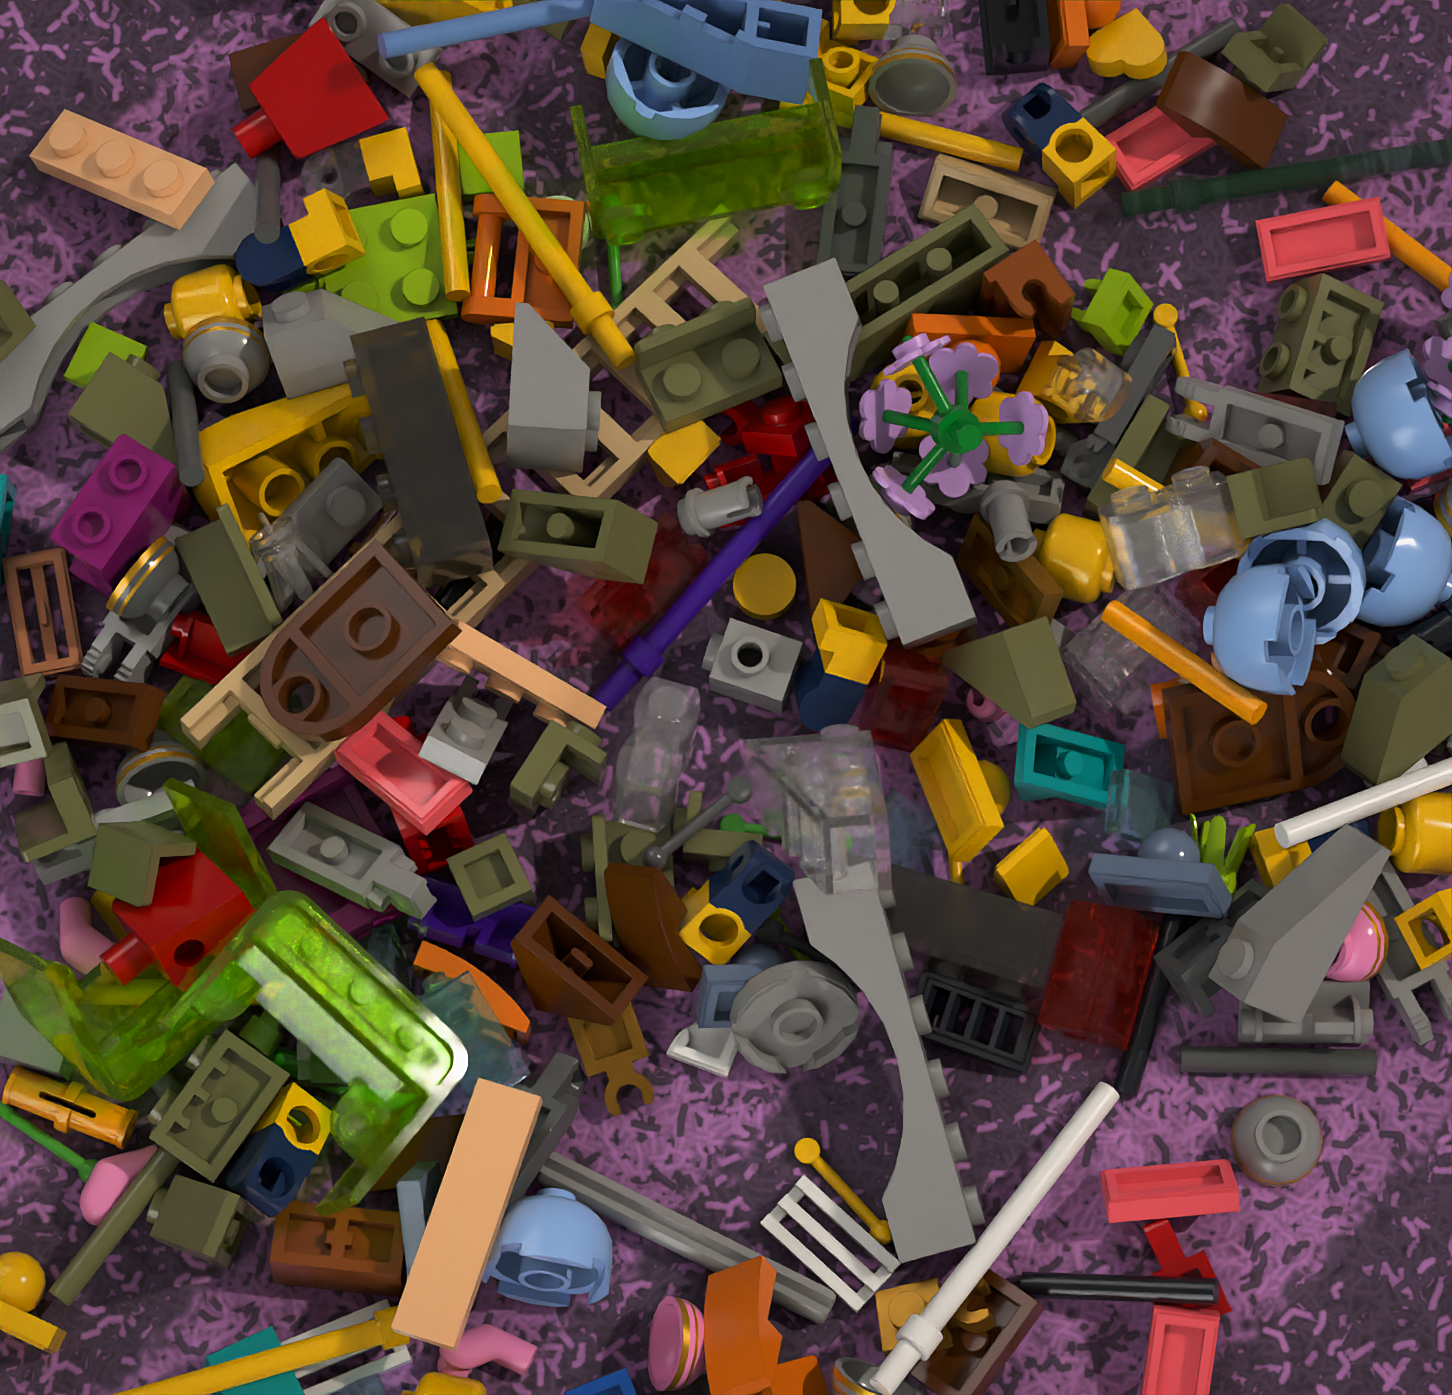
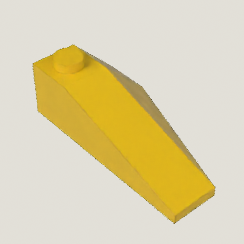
M418 352L408 356L409 364L288 400L285 397L231 415L200 431L205 479L201 484L193 486L192 489L210 521L214 522L220 519L216 508L228 503L250 549L251 545L334 458L339 457L343 459L359 475L376 458L388 461L394 457L443 410L426 356Z

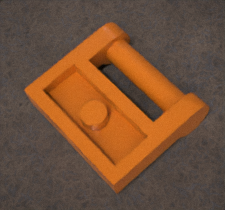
M495 194L476 195L474 197L472 216L478 220L470 296L463 298L461 319L480 325L514 323L515 302L529 303L545 321L554 322L555 328L573 329L574 319L570 315L572 305L520 230L518 231L511 299L495 297L502 224L513 220ZM528 197L580 272L586 215L585 201Z

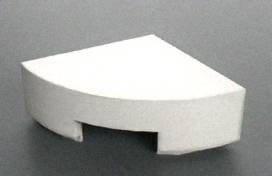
M696 1021L679 1032L671 1043L666 1055L683 1063L728 1078L738 1050L732 1028H698Z

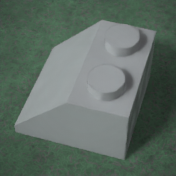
M515 302L506 468L582 472L584 451L597 452L601 392L589 391L590 368L529 303Z

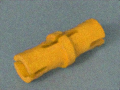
M21 1065L14 1067L2 1095V1103L16 1106L53 1121L55 1130L67 1134L73 1129L116 1145L121 1150H124L129 1143L139 1116V1112L134 1109L129 1110L87 1093V1086L82 1083L72 1081L69 1085L26 1070ZM51 1097L96 1116L91 1118L62 1105L45 1100V1098Z

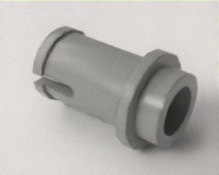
M749 476L707 491L697 487L687 491L685 498L680 499L677 504L678 518L684 531L689 535L698 534L703 538L712 536L717 527L748 517L759 516L763 510L760 489L757 484L753 485V479Z
M1001 480L989 485L980 500L979 509L982 518L991 525L997 554L999 553L1002 560L1018 562L1034 553L1037 541L1036 537L1033 536L1027 515L1030 508L1028 493L1015 482L1009 480Z

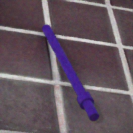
M850 414L853 437H855L859 432L860 422ZM811 447L763 501L762 513L756 517H749L642 638L637 634L620 653L624 659L591 695L596 701L607 706L606 710L611 712L643 675L647 678L652 676L666 660L662 656L663 652L832 463L830 457L818 462L813 448Z

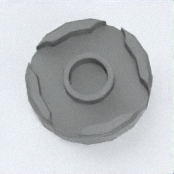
M796 960L771 966L749 979L735 996L729 1018L737 1050L751 1065L771 1073H786L785 1067L801 1065L804 1072L820 1068L845 1051L856 1038L859 1028L858 1015L860 1008L854 986L840 970L822 962Z

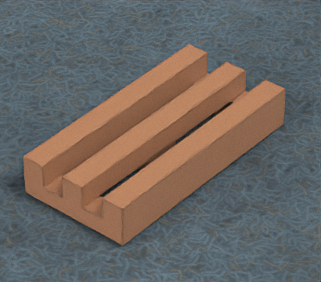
M59 547L2 558L21 677L42 673L43 677L52 679L57 678L58 674L82 673L81 663L85 655L73 584L68 570L70 567L67 551ZM54 564L69 657L59 659L44 565ZM28 568L31 570L46 662L35 664L19 570Z

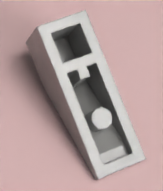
M1344 824L1237 920L1226 943L1220 949L1218 958L1208 977L1241 1002L1300 1025L1392 851L1355 827Z

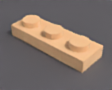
M66 109L63 110L29 155L39 171L178 230L183 227L215 183L207 168Z
M452 619L462 632L435 658L436 660L467 675H470L472 669L477 670L488 677L484 685L486 689L514 703H519L522 697L537 705L533 716L546 724H549L551 719L566 727L569 721L572 720L585 727L596 729L607 706L464 622Z

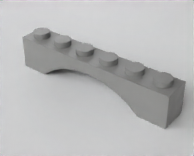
M236 162L224 171L216 169L209 172L215 183L180 230L149 218L143 225V232L125 246L122 244L111 246L94 261L92 271L76 283L69 281L59 285L46 296L43 301L44 307L30 316L36 327L0 363V454L40 424L47 395L63 362L83 337L91 321L94 323L99 322L108 312L135 295L169 281L177 280L182 275L218 264L230 265L238 272L235 260L237 248L245 237L254 233L255 185ZM280 217V229H281V228L284 227V224H283L282 218Z
M831 258L763 285L769 303L758 307L771 342L774 343L784 339L792 362L781 366L794 401L797 402L807 398L815 422L804 427L818 462L830 457L839 481L827 486L841 521L853 517L862 540L851 544V548L864 580L877 577L885 600L874 604L887 640L900 636L901 642L907 651L978 623L953 557L923 540L895 516L873 488L860 462L851 429L849 385L853 355L862 330V324L836 258Z
M871 858L797 878L792 882L810 945L835 962L864 992L882 1020L897 1057L903 1090V1134L896 1165L884 1191L882 1202L899 1263L974 1244L977 1239L974 1226L986 1223L976 1186L972 1185L963 1188L957 1167V1162L968 1160L958 1122L945 1124L939 1099L950 1096L940 1058L928 1061L921 1039L922 1035L932 1033L922 995L910 998L903 972L913 970L914 965L904 931L892 934L885 909L897 905L887 869L874 871Z

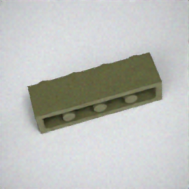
M975 204L970 205L845 282L862 324V330L853 355L850 382L894 356L892 350L898 346L912 314L960 315L978 304L983 273L1010 256L1008 247ZM766 331L762 333L763 339L783 375L782 386L789 396L793 397L781 366L792 362L785 341L782 339L772 343Z

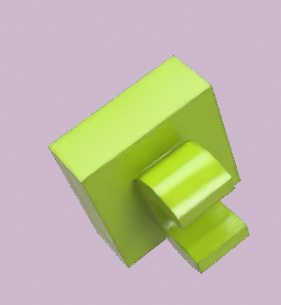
M1109 268L1103 280L1088 279L1085 281L1083 287L1093 299L1087 310L1072 308L1071 318L1083 331L1091 333L1104 350L1125 356L1154 304L1130 273Z

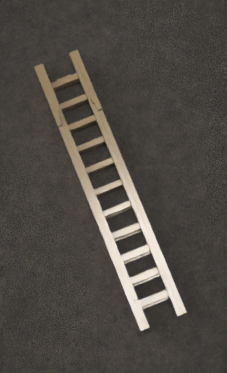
M723 208L614 310L615 316L612 320L629 344L648 326L654 329L665 324L677 326L686 322L670 305L676 303L691 285L700 291L712 304L721 301L736 302L748 297L713 265L737 243L739 230L730 222L731 215ZM754 303L756 307V325L763 337L762 333L767 330L758 306ZM590 334L572 349L590 368L589 382L602 369L606 368L654 414L630 436L601 409L597 444L609 457L584 480L575 472L534 471L559 494L610 499L649 462L647 450L665 430L635 373V361L627 368L617 371L593 335ZM509 410L482 434L495 471L506 461ZM462 454L180 719L182 733L201 750L244 710L249 715L248 722L277 750L282 747L292 757L283 768L254 794L255 803L273 821L336 761L333 751L348 737L331 742L310 741L308 743L305 739L296 736L279 724L268 712L262 697L259 696L261 693L260 671L263 658L276 635L371 542L377 539L400 562L427 536L475 582L448 610L444 609L435 600L450 618L460 620L472 628H475L541 565L506 554L491 567L443 521L470 494L477 498ZM502 491V495L497 501L490 504H482L504 524L510 498ZM434 658L382 711L388 714L406 697V693L439 661Z

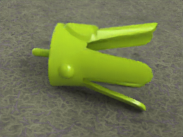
M1190 813L1191 838L1196 841L1199 848L1200 863L1215 865L1232 896L1237 890L1238 870L1255 831L1256 824L1252 823L1238 830L1224 862L1225 819L1218 815L1214 816L1211 823L1209 820L1204 821L1201 827L1199 844L1196 817Z

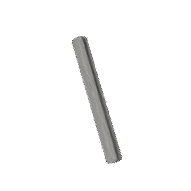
M555 1151L551 1153L537 1174L536 1179L540 1185L546 1188H558L571 1192L575 1195L576 1201L588 1206L593 1212L715 1273L761 1256V1254ZM765 1257L777 1271L771 1301L817 1324L823 1323L836 1301L835 1292Z

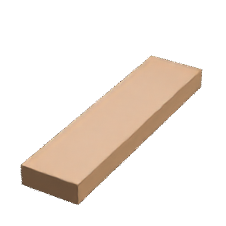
M478 1077L391 1325L393 1332L457 1352L543 1103L541 1096Z

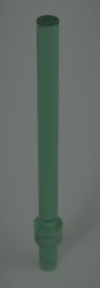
M1452 138L1198 180L1195 179L1193 174L1167 179V185L1120 192L1121 210L1124 217L1170 209L1173 215L1199 211L1200 204L1333 183L1336 180L1345 181L1452 163Z

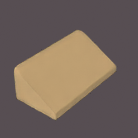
M940 152L935 159L918 218L941 224L970 205L975 204L1005 245L1019 250L1035 239L1040 244L1058 190Z

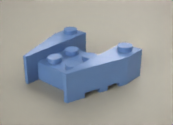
M594 0L589 22L741 94L802 105L818 57L822 9L775 0Z

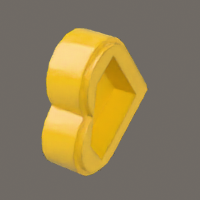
M1137 8L1097 30L1089 37L1090 47L1086 50V56L1091 70L1098 76L1116 77L1125 73L1130 78L1138 80L1149 79L1163 71L1167 64V51L1162 36Z

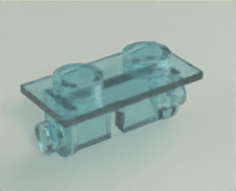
M468 970L456 978H447L445 973L440 971L428 976L423 981L422 987L425 993L422 1000L412 1007L470 1100L478 1077L512 1087L531 1075Z

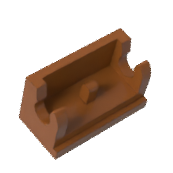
M1035 239L983 273L977 312L980 316L1035 319L1039 324L1040 330L1054 341L1067 333L1076 294Z
M292 1200L276 1215L269 1259L274 1284L401 1298L406 1285V1260L400 1212Z

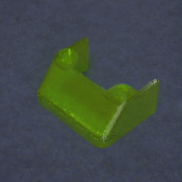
M821 58L808 61L806 105L710 123L705 129L683 139L656 140L643 136L591 147L582 104L569 107L575 160L592 233L597 238L607 239V243L610 246L634 244L645 237V233L792 204L795 209L799 210L817 208L827 204L831 200L830 194L838 190L841 185L842 150Z
M172 777L162 786L186 832L185 836L197 841L196 847L244 892L269 934L183 987H174L153 965L122 987L102 962L78 981L74 972L66 965L54 960H45L0 937V978L20 1014L94 1088L122 1102L138 1098L194 1049L207 1034L213 1032L280 972L290 961L296 947L291 938V935L296 933L295 926L236 806Z
M284 890L262 901L201 959L130 1040L139 1048L145 1046L170 1031L189 1008L204 1020L214 1023L227 1022L242 1014L255 999L303 1045L310 1047V1051L349 1086L332 1108L330 1130L337 1144L355 1161L315 1208L325 1218L356 1205L362 1200L461 1080L467 1066V1054L460 1038L315 902L303 893Z

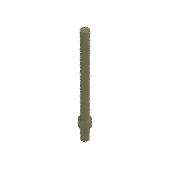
M290 977L262 1015L258 1017L253 1014L238 1036L246 1044L269 1059L284 1039L280 1034L298 1010V995H310L311 992L297 980ZM161 1146L157 1149L48 1290L51 1294L67 1306L73 1303L153 1199L157 1190L163 1186L177 1168L181 1160Z

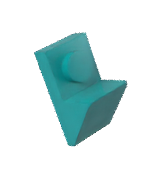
M1019 722L1014 785L1019 799L1028 802L1055 797L1102 810L1119 808L1121 804L1125 745L1046 723L1028 729Z

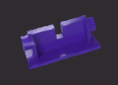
M426 873L424 876L428 882L426 886L431 895L436 897L437 901L422 920L410 915L407 928L417 931V938L425 940L427 937L461 948L462 944L474 947V953L508 963L510 968L516 970L519 965L510 942L537 908L517 902L474 922L457 884Z

